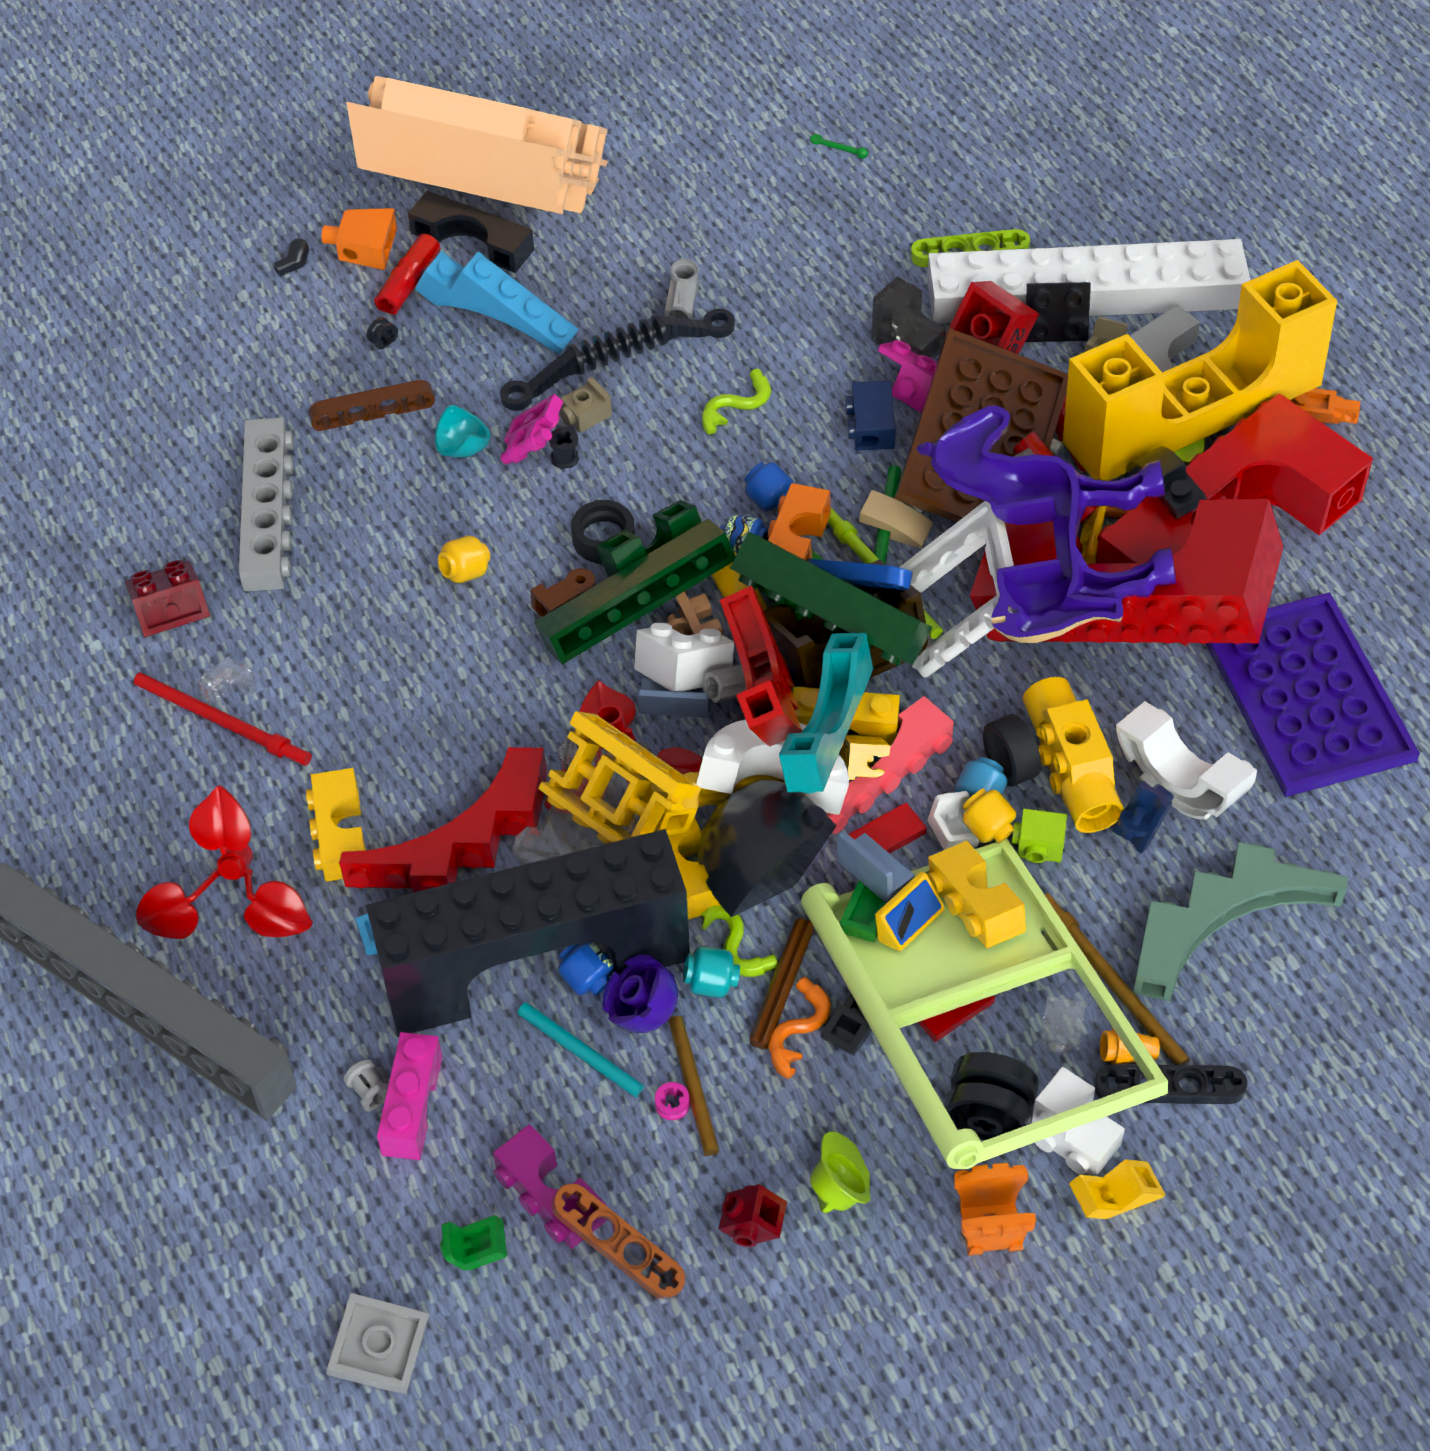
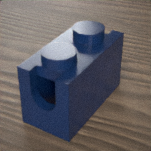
M891 381L852 382V395L845 397L846 415H852L853 420H848V439H855V450L895 449L896 426Z

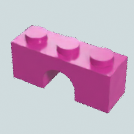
M400 1032L377 1133L382 1156L421 1160L428 1127L427 1103L430 1090H436L443 1058L438 1036Z

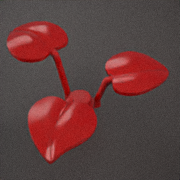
M598 680L585 697L579 712L598 715L639 744L633 735L632 729L628 728L636 716L635 704L626 695L609 688ZM601 746L595 755V767L602 757L603 747ZM678 747L666 748L657 754L658 758L681 774L699 772L703 757L690 750ZM584 777L578 790H569L581 798L589 780ZM607 787L601 797L602 799H604L606 796ZM546 796L544 804L548 810L560 814L573 815L567 809L562 810L551 805L547 801L548 796Z
M221 785L216 786L194 809L189 820L191 836L199 846L206 850H217L220 848L221 856L218 859L217 868L188 897L185 896L182 887L175 882H163L153 886L144 894L136 910L137 923L147 932L164 938L184 939L195 931L199 922L198 911L190 903L195 901L219 876L228 880H237L244 877L246 896L252 901L245 909L244 918L253 931L266 937H286L305 932L313 924L301 896L290 885L281 881H268L260 885L254 894L251 879L253 871L248 868L253 860V852L248 846L252 835L251 825L241 805Z

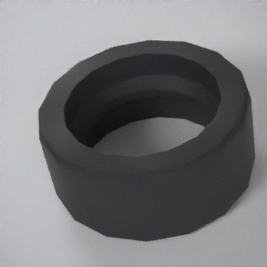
M596 500L587 503L576 511L571 520L573 546L577 554L587 561L597 564L603 563L596 545L603 541H595L584 535V530L590 525L597 522H612L618 524L623 530L635 535L634 518L630 510L621 503L611 500Z
M1009 714L984 726L983 744L987 758L1003 767V773L1007 778L1008 786L1013 787L1039 775L1041 758L1037 743L1027 724L1019 716Z

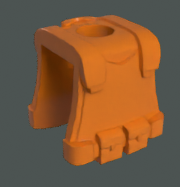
M1008 1163L992 1164V1169H988V1165L985 1164L973 1166L971 1171L960 1170L955 1173L954 1189L957 1190L960 1196L961 1232L965 1236L968 1256L982 1255L984 1251L1008 1249V1252L1023 1251L1025 1236L1028 1232L1033 1231L1036 1225L1035 1213H1017L1015 1203L1018 1193L1025 1183L1028 1182V1171L1024 1165L1009 1167Z

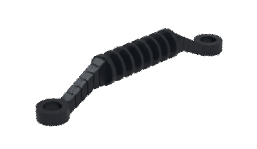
M714 309L707 312L702 321L655 314L650 318L651 326H649L645 319L639 320L640 330L633 323H629L627 325V335L621 327L616 328V339L611 332L606 331L604 333V343L599 336L595 335L592 337L593 347L584 339L581 341V351H579L576 345L572 343L567 346V350L563 354L558 356L556 360L551 362L549 366L545 367L542 372H539L528 383L515 380L504 384L500 390L501 403L509 410H523L532 403L533 398L543 394L547 388L552 387L561 378L563 379L574 374H584V363L592 371L596 369V359H598L602 366H607V355H610L614 362H618L620 360V350L626 358H630L632 354L631 347H633L637 354L643 352V342L649 350L654 349V338L663 346L669 340L679 336L699 338L706 336L714 338L727 337L732 334L735 328L734 315L725 309ZM716 320L727 322L726 325L721 327L714 326L711 323ZM513 392H521L524 394V396L520 399H511L508 397Z

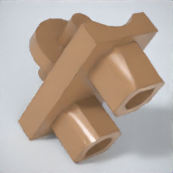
M684 591L675 597L680 607L678 609L680 618H677L675 614L668 616L667 624L671 625L672 629L687 636L698 634L703 629H715L724 636L718 618L701 624L699 622L700 619L713 615L706 594L688 599Z

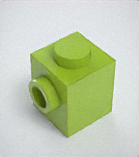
M1023 809L1022 822H1014L1015 830L1012 835V844H1019L1018 856L1026 858V860L1032 863H1043L1045 861L1061 863L1067 814Z

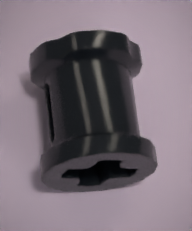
M557 428L551 432L552 438L549 440L550 447L553 449L551 462L560 469L572 468L579 461L578 451L576 450L578 435L571 428Z

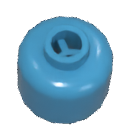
M984 757L968 761L963 767L954 791H967L970 797L982 788L986 791L997 790L1003 794L1007 785V778L1003 773L1004 769L997 762Z

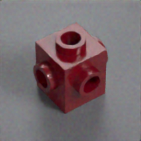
M760 1184L747 1185L743 1189L728 1192L722 1204V1214L718 1229L732 1237L736 1244L743 1247H754L758 1243L778 1239L782 1230L787 1201Z

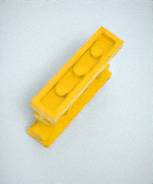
M575 711L569 723L576 729L574 732L570 731L567 738L579 746L566 772L551 769L547 775L551 778L550 781L541 782L538 787L539 790L548 796L547 801L551 805L562 810L567 809L573 814V821L586 828H593L598 832L597 838L606 844L654 832L666 808L682 812L685 807L682 803L684 798L693 799L699 788L696 783L598 715ZM600 746L614 755L603 754L596 767L591 764ZM614 772L630 782L617 809L601 798ZM585 777L589 782L580 798L569 789L578 790ZM652 782L665 792L654 790L647 804L642 798ZM634 814H637L640 819L632 835L618 826H629Z

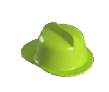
M829 1131L823 1135L821 1157L810 1175L811 1186L818 1195L820 1211L823 1213H828L833 1209L845 1211L858 1202L863 1204L870 1202V1174L857 1146L846 1136L838 1132Z

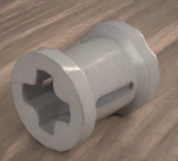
M363 1060L353 1065L346 1072L343 1079L347 1087L354 1088L362 1099L361 1106L367 1112L384 1104L389 1085L388 1083H383L375 1072L376 1066L371 1060Z

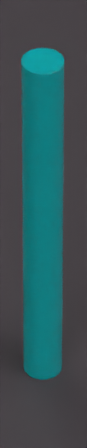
M525 1002L520 1006L518 1010L519 1016L636 1098L644 1089V1084L532 1005Z

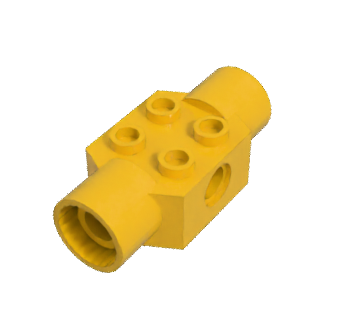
M1049 677L1034 683L1025 691L1023 703L1040 740L1038 749L1042 766L1048 765L1050 769L1049 780L1053 793L1061 795L1065 807L1067 806L1078 831L1093 833L1109 828L1118 821L1124 808L1115 789L1113 756L1088 699L1077 701L1068 680L1062 677Z

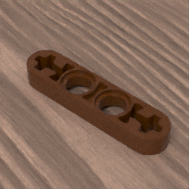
M415 380L315 402L309 408V417L313 429L323 431L352 425L354 421L364 420L366 422L384 418L387 414L396 413L398 415L431 408L435 403V396L429 382ZM385 400H395V402L391 405H380ZM355 406L364 407L359 412H349V409Z

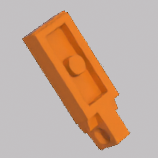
M1315 388L1290 399L1291 402L1320 422L1338 424L1341 421L1354 424L1358 422L1361 401L1344 399L1336 395L1337 391Z

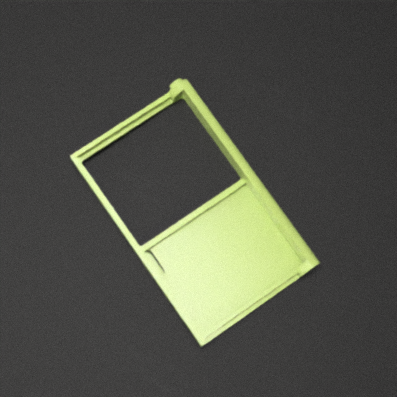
M1007 838L999 844L996 841L975 850L986 861L988 888L1005 882L1024 903L1026 932L987 949L977 937L970 936L964 922L958 915L954 916L951 914L945 900L939 893L938 895L944 905V911L902 951H897L880 943L878 936L873 943L844 933L839 922L854 891L838 895L832 885L820 883L810 887L801 899L803 909L947 1165L952 1169H969L982 1161L1168 1094V1080ZM929 865L911 872L915 876L921 871L928 874L930 873ZM1074 969L1148 1081L982 1142L972 1129L957 1130L900 1028L1055 973Z

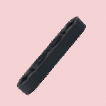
M1137 1064L1104 1065L1097 1071L1095 1076V1093L1099 1098H1103L1128 1089L1130 1085L1128 1083L1129 1076L1134 1077L1133 1086L1139 1085L1140 1081L1146 1077ZM1158 1065L1168 1080V1094L1144 1103L1234 1104L1244 1097L1248 1081L1242 1070L1233 1066ZM1107 1077H1114L1115 1082L1118 1083L1116 1090L1109 1089V1085L1106 1083ZM1207 1077L1212 1078V1081H1211V1085H1213L1212 1092H1207V1088H1208V1078H1207ZM1183 1078H1193L1199 1083L1200 1090L1194 1093L1186 1092L1180 1087L1179 1081ZM1224 1079H1231V1083L1236 1085L1234 1091H1227L1226 1085H1222Z

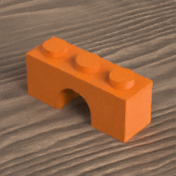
M791 483L787 495H782L780 498L777 520L772 519L770 522L768 541L804 560L812 559L811 539L800 536L812 535L822 537L831 515L830 490Z

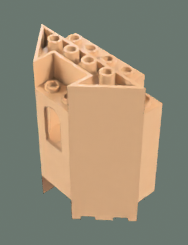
M375 76L374 82L369 87V106L346 102L357 168L563 215V210L582 213L587 194H592L599 180L600 166L606 167L608 163L607 160L602 159L608 129L583 124L578 120L538 112L528 108Z

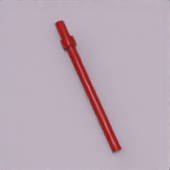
M141 672L137 673L134 678V685L266 747L268 753L278 758L285 756L303 766H307L312 759L311 753L292 745L290 739L280 734L271 735Z

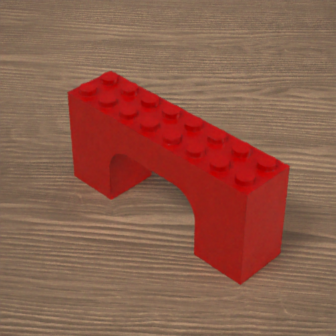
M1279 393L1270 401L1262 402L1255 413L1247 419L1242 418L1238 421L1234 429L1227 435L1219 436L1203 454H1196L1189 465L1186 466V472L1205 493L1206 500L1269 499L1270 504L1281 508L1314 533L1321 535L1362 501L1373 458ZM1146 496L1136 509L1126 510L1113 525L1105 526L1100 531L1097 537L1096 564L1145 563L1157 550L1171 548L1172 555H1175L1184 547L1189 538L1197 508L1176 519L1159 497Z
M1199 500L1189 538L1184 547L1173 555L1176 584L1157 585L1153 594L1149 597L1131 596L1122 600L1123 618L1120 622L1108 619L1093 620L1079 625L1060 636L1042 642L1259 643L1283 551V543L1270 500ZM1053 521L1028 525H1016L1005 522L1014 566L1057 559ZM1077 535L1076 546L1082 554L1083 547ZM984 552L970 593L975 610H978L997 595L993 576L990 575L986 552ZM1143 563L1087 564V566L1097 572L1116 573L1130 570ZM995 628L986 634L988 639L997 642H1017L1008 639Z

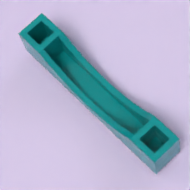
M866 632L831 634L823 653L820 689L812 717L801 733L787 735L779 753L787 792H803L806 794L824 792L873 671Z

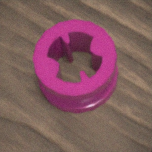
M668 1082L660 1086L655 1093L657 1113L666 1120H678L684 1117L690 1106L688 1090L677 1082ZM674 1095V1099L679 1096V1106L671 1108L670 1103L667 1107L664 1106L666 1104V1096Z

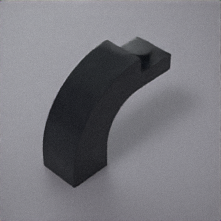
M1159 446L1130 462L1126 467V478L1138 473L1148 462L1160 459L1165 496H1160L1159 499L1178 519L1196 509L1199 500H1206V496L1187 474L1186 464L1170 449Z

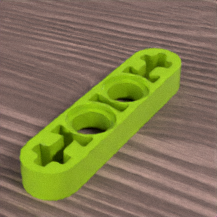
M1011 229L919 239L911 246V260L917 266L928 267L929 253H939V249H942L941 253H950L947 251L950 248H959L963 252L984 251L978 248L980 245L992 246L993 249L989 251L1029 249L1030 236L1023 230Z

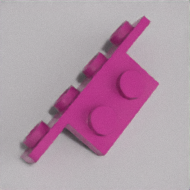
M899 340L880 344L878 349L880 353L902 365L892 388V396L921 413L936 368V361L927 356L917 355L911 351V347L907 343Z

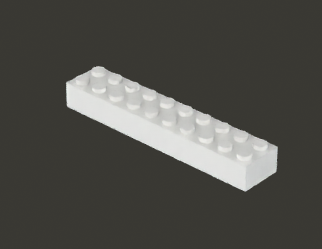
M1241 239L929 253L927 281L933 323H951L971 282L993 281L1025 304L1027 283L1091 282L1089 316L1165 313L1177 304L1185 311L1238 309L1241 285L1250 281Z

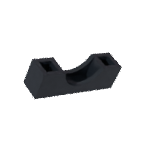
M428 190L408 213L411 234L416 236L420 234L431 235L438 242L453 236L475 237L487 245L488 257L491 262L500 268L514 273L520 269L534 251L532 229Z

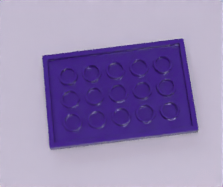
M1330 592L1268 608L1259 643H1205L1285 797L1418 761L1420 752Z

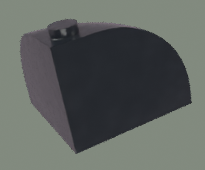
M774 780L751 782L727 796L705 822L701 829V838L697 843L699 865L705 866L709 876L706 884L713 896L729 916L733 917L796 885L837 825L821 807L817 806L804 793L787 792L785 783Z

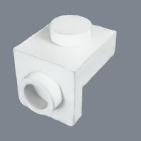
M967 791L945 793L935 797L927 821L944 850L964 841H968L973 848L978 846L979 840L962 822V816L965 812L962 806L970 798Z

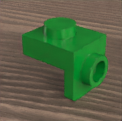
M496 1215L462 1228L450 1221L441 1225L443 1238L440 1242L441 1252L446 1261L463 1271L473 1270L507 1257L504 1223Z

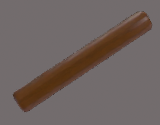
M797 918L794 921L749 1036L750 1045L756 1048H768L773 1030L778 1025L814 931V926L810 920Z

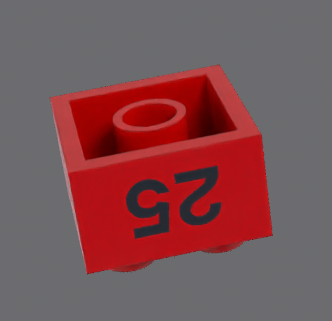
M993 281L971 282L949 329L951 328L1019 355L1039 313Z

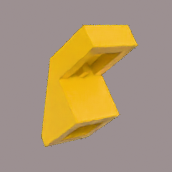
M1125 1159L1104 1177L1079 1175L1069 1183L1086 1218L1109 1219L1166 1196L1152 1168L1146 1161Z

